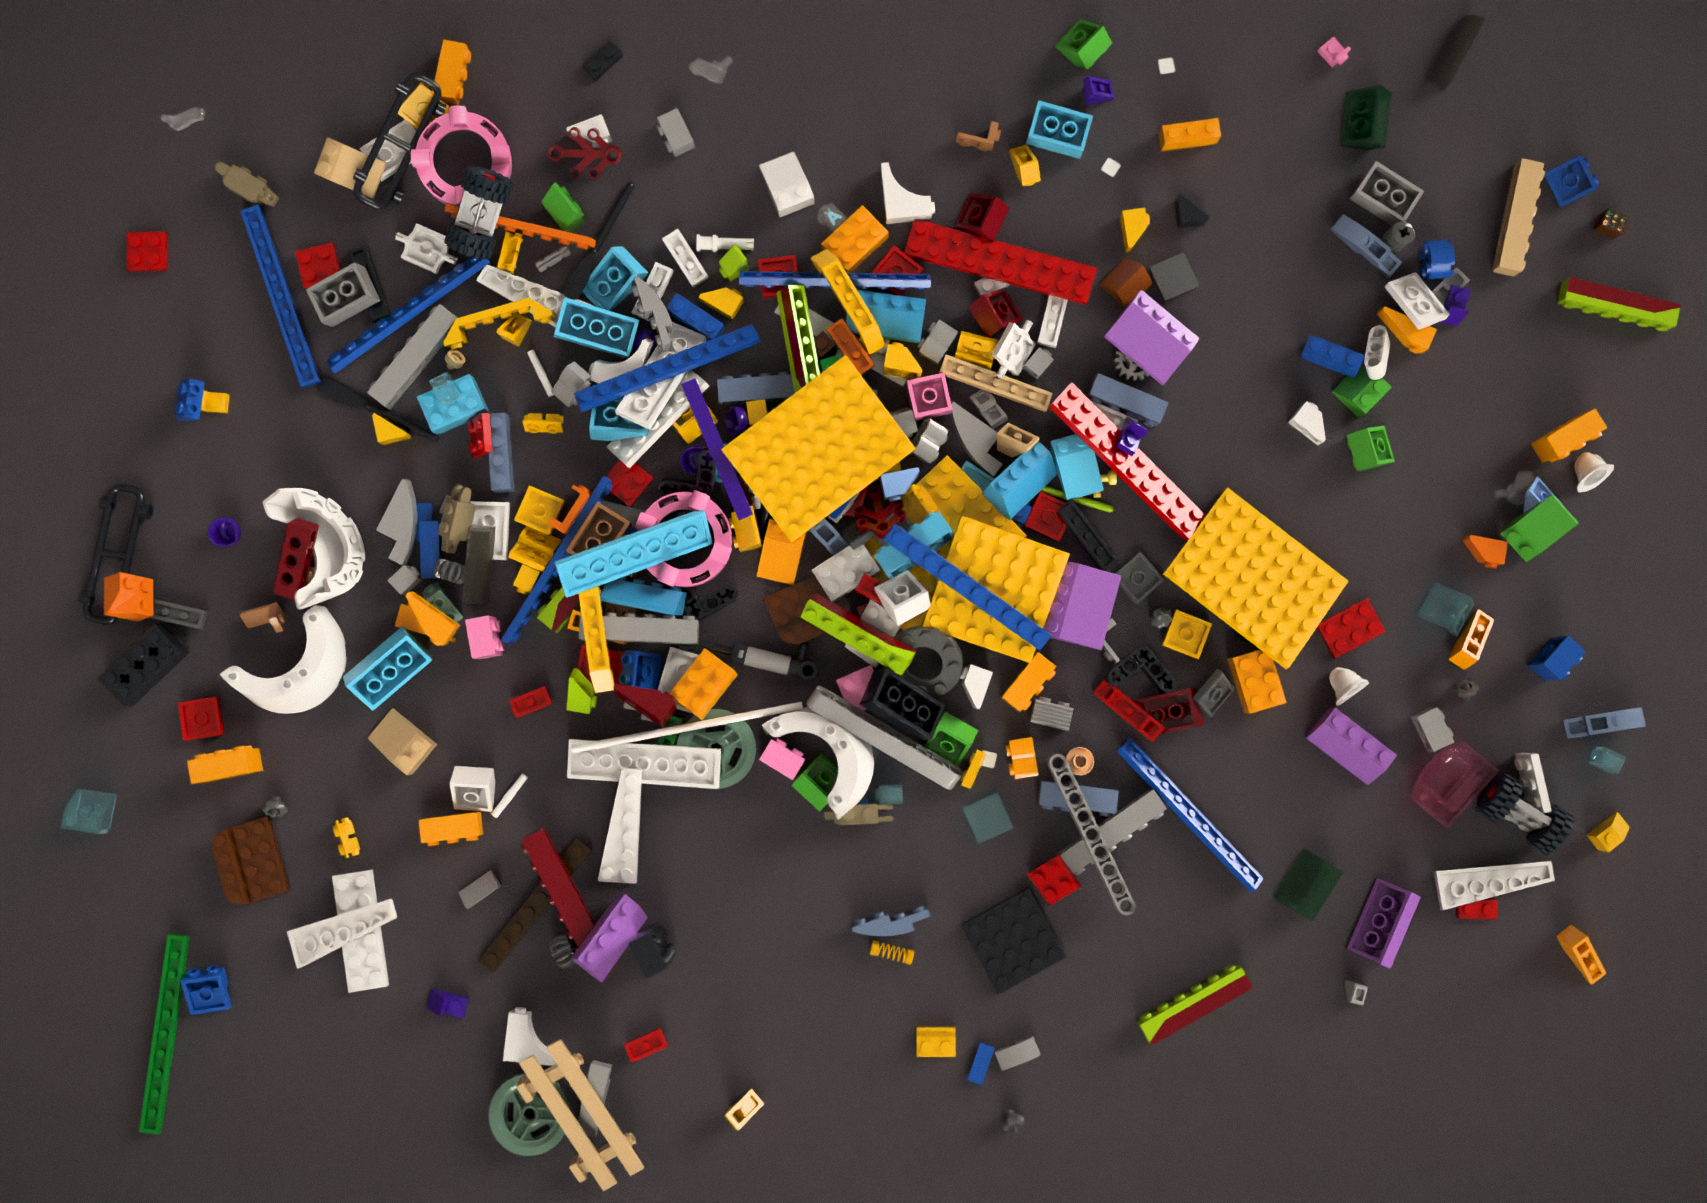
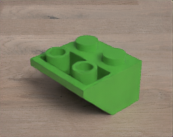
M555 182L541 203L562 231L573 233L585 224L582 218L584 214L575 200L573 201L569 196L570 194L565 187H559Z

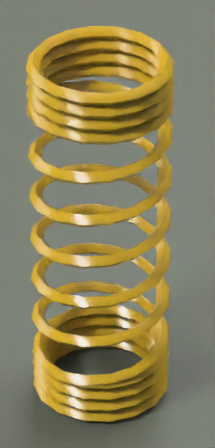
M872 941L870 955L876 956L877 953L878 957L883 946V958L888 947L887 959H889L893 949L892 960H894L899 948L897 962H899L904 950L902 963L912 964L914 950L908 949L905 954V948H903L900 953L899 946L896 951L894 945L890 950V945L887 944L885 948L884 942L879 949V941Z

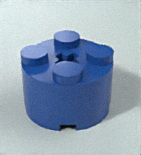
M1450 239L1426 241L1422 248L1418 249V259L1422 260L1423 265L1420 268L1421 279L1431 280L1453 276L1454 270H1450L1451 265H1455V252L1453 244H1448L1451 241Z

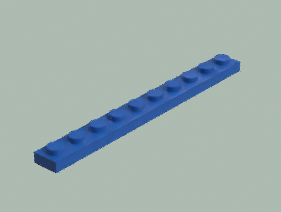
M259 205L240 210L300 386L306 388L320 383L321 380L262 209Z
M470 256L465 262L457 264L451 272L442 275L433 285L425 287L422 293L411 297L401 308H396L387 318L379 320L373 328L365 330L359 338L348 342L345 348L339 352L333 353L327 360L330 369L334 373L340 371L488 265L490 261L486 258L484 260Z
M740 271L739 285H744L745 287H754L755 285H763V287L804 285L805 288H811L812 286L831 288L823 274L820 275L818 272ZM847 273L853 285L858 286L860 289H868L869 287L888 289V287H896L897 289L904 290L907 287H915L917 290H925L926 288H931L930 274Z
M750 324L574 393L581 412H584L760 343V338L753 324Z
M605 476L602 477L501 639L502 641L512 644L513 641L517 642L522 634L520 630L523 625L526 626L532 618L530 614L533 609L536 610L542 602L540 598L543 593H547L552 586L550 582L553 577L558 576L554 562L571 556L570 553L566 552L568 546L597 502L603 504L601 500L613 488L611 485L613 483L612 480Z
M894 523L883 538L888 544L1038 650H1041L1051 637L1049 632Z
M1130 737L1125 740L1117 752L1154 789L1161 799L1250 893L1255 891L1264 878Z

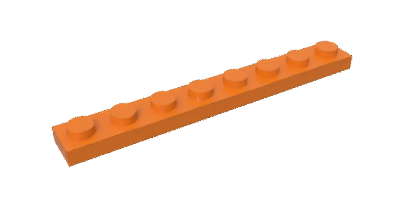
M446 204L445 212L451 214V218L456 219L459 207ZM501 216L498 217L495 227L496 229L498 226L505 227V231L515 233L516 230L523 231L522 234L533 237L534 234L540 235V239L552 241V238L559 240L558 243L568 246L570 243L577 244L576 247L588 250V247L594 248L596 240L591 237Z

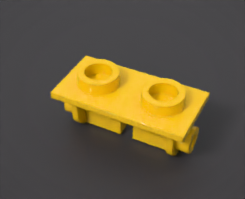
M505 231L497 268L514 274L521 242H523L522 234H512Z
M528 413V415H524V420H522L525 432L563 433L562 423L564 418L560 414H546L545 420H542L543 414Z
M921 483L917 486L913 484L909 487V491L905 495L923 521L929 513L940 512Z
M349 817L341 819L342 823L340 824L338 820L334 821L335 825L332 826L334 836L339 837L340 840L338 845L339 853L341 856L344 855L345 859L349 858V853L352 856L360 854L357 837L351 839L348 837V835L355 833L352 820H349Z

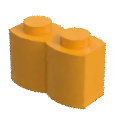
M1032 737L1009 740V745H1005L1007 756H1011L1012 764H1008L1010 776L1014 775V779L1038 776Z

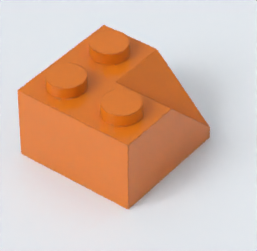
M122 572L105 577L104 615L133 621H141L153 617V579Z

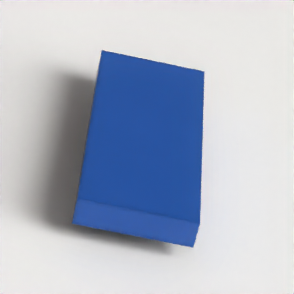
M417 503V542H420L419 521H433V503Z
M979 1043L967 1077L968 1081L982 1085L995 1047Z

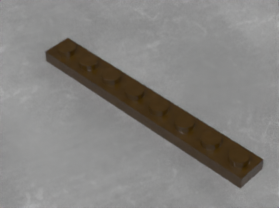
M578 837L561 856L570 876H572L592 851ZM541 884L537 886L479 959V962L492 973L498 969L549 905L548 895L550 894L547 888L544 889Z

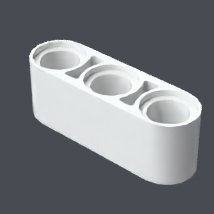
M1384 326L1373 327L1368 336L1364 365L1368 377L1372 380L1380 379L1386 373L1390 340Z

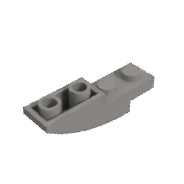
M635 277L632 291L634 297L638 296L639 299L637 303L639 313H643L645 320L650 319L652 329H656L657 335H655L657 346H661L663 352L670 351L668 333L672 332L673 324L669 313L654 290L642 279Z

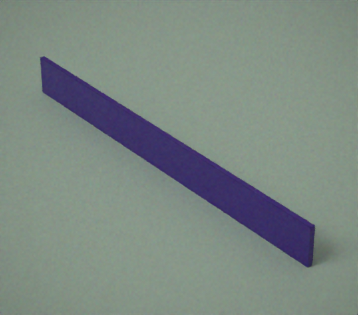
M694 378L682 383V388L738 520L753 515L732 463L721 450L724 448L723 442L696 379Z

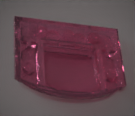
M1461 740L1458 743L1443 748L1426 763L1415 781L1411 799L1449 829L1500 770Z

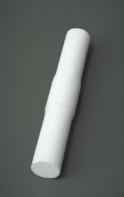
M528 351L527 354L548 397L553 396L554 394L551 393L553 388L535 351Z
M522 773L492 811L491 815L498 818L528 779L526 775Z

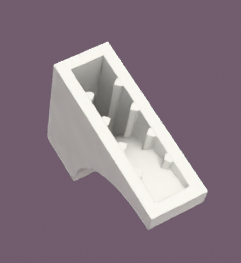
M889 162L881 163L886 224L914 222V219L922 221L931 220L932 214L935 213V203L931 202L930 196L916 195L905 190L893 177Z
M648 338L642 340L638 350L627 360L620 362L595 361L589 368V374L592 376L591 381L601 383L644 366L649 358L654 341Z
M524 1007L512 1009L508 1013L503 1061L520 1062L534 1054L541 1065L553 1066L556 1064L546 1046L539 1040L534 1031L532 1011H526L527 1008Z

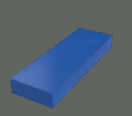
M419 521L421 579L437 578L433 573L435 564H437L438 559H441V536L438 535L440 521Z

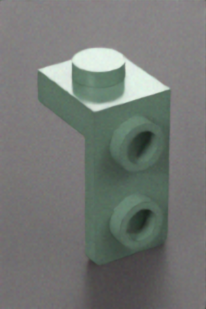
M436 582L434 585L430 584L424 589V592H422L423 599L455 622L463 618L458 609L446 597L443 587L439 582Z

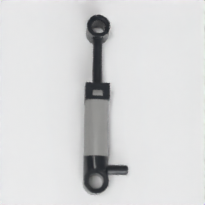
M698 640V645L690 644L689 646H684L683 644H677L679 648L685 651L695 649V647L705 648L732 656L731 662L803 680H812L818 673L817 666L813 662L805 660L808 649L806 644L800 645L797 658L735 643L734 648ZM807 665L812 666L814 669L811 676L803 674V668Z

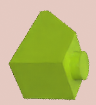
M736 244L719 261L720 269L718 271L724 279L728 278L730 282L740 276V271L749 270L747 259Z
M574 668L569 677L566 710L590 714L592 707L595 708L597 704L594 686L578 668Z

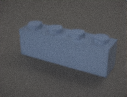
M780 372L774 376H771L770 373L759 374V377H752V375L748 374L741 375L740 378L723 376L717 380L720 406L746 404L749 401L763 399L766 402H780L787 400L795 394L790 372Z
M1099 373L1096 375L1087 398L1091 399L1090 401L1106 405L1108 408L1117 412H1123L1134 419L1142 420L1143 424L1149 427H1157L1161 423L1169 403Z
M505 412L490 414L492 452L489 453L491 490L495 493L515 492L510 416Z
M1039 780L1037 804L1042 805V809L1053 810V806L1061 807L1060 811L1069 812L1056 782ZM1079 785L1091 813L1092 811H1097L1100 816L1111 817V813L1116 814L1118 790ZM1077 793L1070 794L1069 801L1071 803L1078 801Z

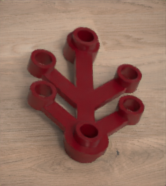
M572 127L568 132V136L570 139L575 140L583 149H563L560 145L554 144L547 151V155L552 161H559L562 157L584 158L578 165L570 169V175L573 178L580 177L582 171L595 158L603 159L597 166L590 168L588 173L592 179H597L601 171L608 164H617L622 159L621 149L616 145H608L596 128H591L587 132V136L590 140L595 141L602 150H595L580 135V130L577 127ZM572 130L577 132L578 135L576 137L572 136ZM591 131L596 132L597 136H596V137H592V136L590 135V132H591ZM553 149H558L559 155H555ZM614 151L616 157H611L610 152ZM573 169H577L579 174L575 175ZM596 170L598 175L594 176L591 171Z
M873 485L868 488L867 492L869 499L874 502L875 512L869 511L863 506L856 507L854 514L859 519L856 525L859 531L868 529L874 532L876 538L883 539L894 523L904 522L907 517L905 511L900 510L904 507L902 498L899 501L891 502L883 511L881 500L884 495L882 487ZM895 511L894 516L886 522L885 520ZM864 517L877 521L878 523H870Z

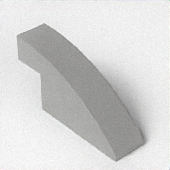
M952 402L951 418L960 443L971 460L982 471L994 477L1002 463L989 455L988 451L997 440V432L958 404Z
M402 479L376 530L396 540L388 558L401 565H406L416 540L418 512L412 483L408 479Z
M593 1060L587 1080L602 1103L605 1104L611 1080L609 1077L612 1065ZM582 1103L578 1123L587 1136L596 1138L598 1126Z

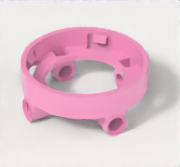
M465 106L449 107V113L436 118L424 129L419 137L416 149H411L412 166L417 169L422 183L437 200L444 204L460 207L465 190L461 185L453 187L444 182L438 176L434 167V150L438 142L445 135L457 130H468L483 137L491 149V170L503 174V176L509 179L512 171V158L510 147L504 136L491 121L478 114L468 112ZM430 181H432L441 191L445 192V194L442 197V193H440L435 187L431 188L428 183Z
M696 490L693 493H672L654 502L645 513H640L635 525L638 531L659 524L664 517L678 510L701 511L703 509L714 532V546L711 554L699 566L690 569H678L662 562L648 567L649 572L658 578V581L672 587H695L715 578L727 564L732 551V531L725 514L717 504L710 500V496ZM720 514V516L722 517L720 521L723 525V528L727 529V532L724 534L722 532L721 525L718 519L716 518V515ZM706 571H709V577H706V575H704L702 577L696 578V582H691V577H696L698 575L705 573Z

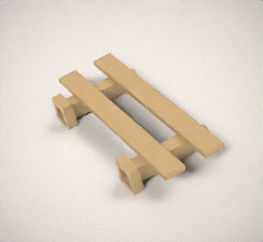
M559 1039L546 1047L556 1062L553 1066L543 1070L534 1054L519 1062L526 1075L519 1079L516 1088L526 1103L534 1100L535 1094L538 1092L578 1152L576 1156L572 1157L569 1168L579 1183L586 1180L590 1171L603 1191L617 1184V1180L605 1164V1162L616 1156L630 1176L644 1169V1165L632 1149V1145L636 1144L634 1135L621 1132L581 1071L580 1065L584 1064V1060L580 1053L571 1055L562 1040ZM564 1076L608 1141L606 1145L597 1150L553 1085V1082Z

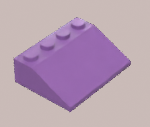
M1142 290L1130 300L1104 336L1162 386L1200 339Z
M1067 561L1043 627L1044 630L1051 634L1050 638L1102 650L1121 575Z

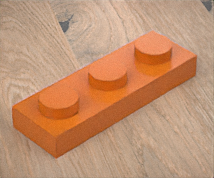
M842 318L826 329L842 354L848 357L861 376L875 367V364Z

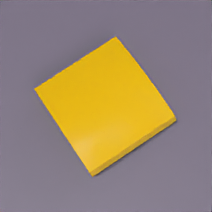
M961 331L955 358L991 370L994 359L992 353L998 344V340Z
M526 526L519 535L517 543L509 552L508 558L544 572L562 540Z

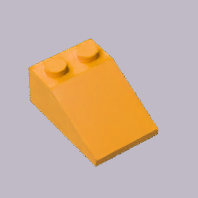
M769 519L757 577L794 585L807 532L794 542H791L776 521Z

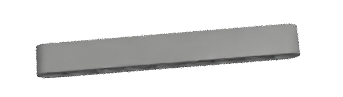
M817 686L806 702L807 706L816 713L946 789L951 790L963 775L962 770L953 763L824 687Z
M1052 754L1047 759L1048 768L1113 905L1121 914L1130 915L1135 910V903L1071 768L1063 755ZM1055 757L1061 759L1062 763L1059 768H1054L1052 765ZM1064 775H1068L1070 778V782L1066 786L1061 784V777ZM1077 793L1078 801L1076 803L1069 801L1070 794ZM1080 811H1085L1087 814L1084 821L1078 820L1077 816ZM1092 828L1095 830V836L1092 839H1088L1086 832ZM1099 846L1103 847V854L1096 857L1095 849ZM1110 864L1112 871L1106 875L1103 872V868L1105 865ZM1119 882L1120 890L1113 892L1112 885ZM1128 900L1129 907L1126 910H1121V902Z

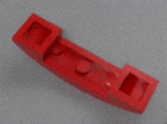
M1105 679L1093 692L1094 695L1151 742H1154L1165 729L1162 724L1141 709L1118 688L1109 686Z

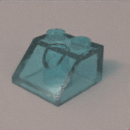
M77 788L64 809L61 828L93 834L110 833L117 794Z

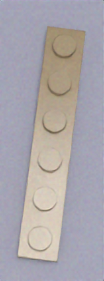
M947 354L944 356L939 374L944 373L946 377L1043 412L1047 411L1053 394L1007 376L1000 379L996 376V372Z

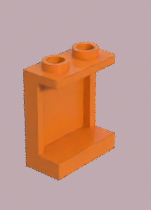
M573 485L571 487L580 495L564 521L561 523L552 517L548 523L565 535H567L592 495V492L582 485L578 487Z

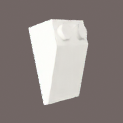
M794 152L759 165L779 217L815 204L814 195Z

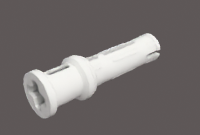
M697 234V252H700V250H712L713 252L718 251V249L730 250L735 244L740 250L754 251V238H718L716 235L710 237Z

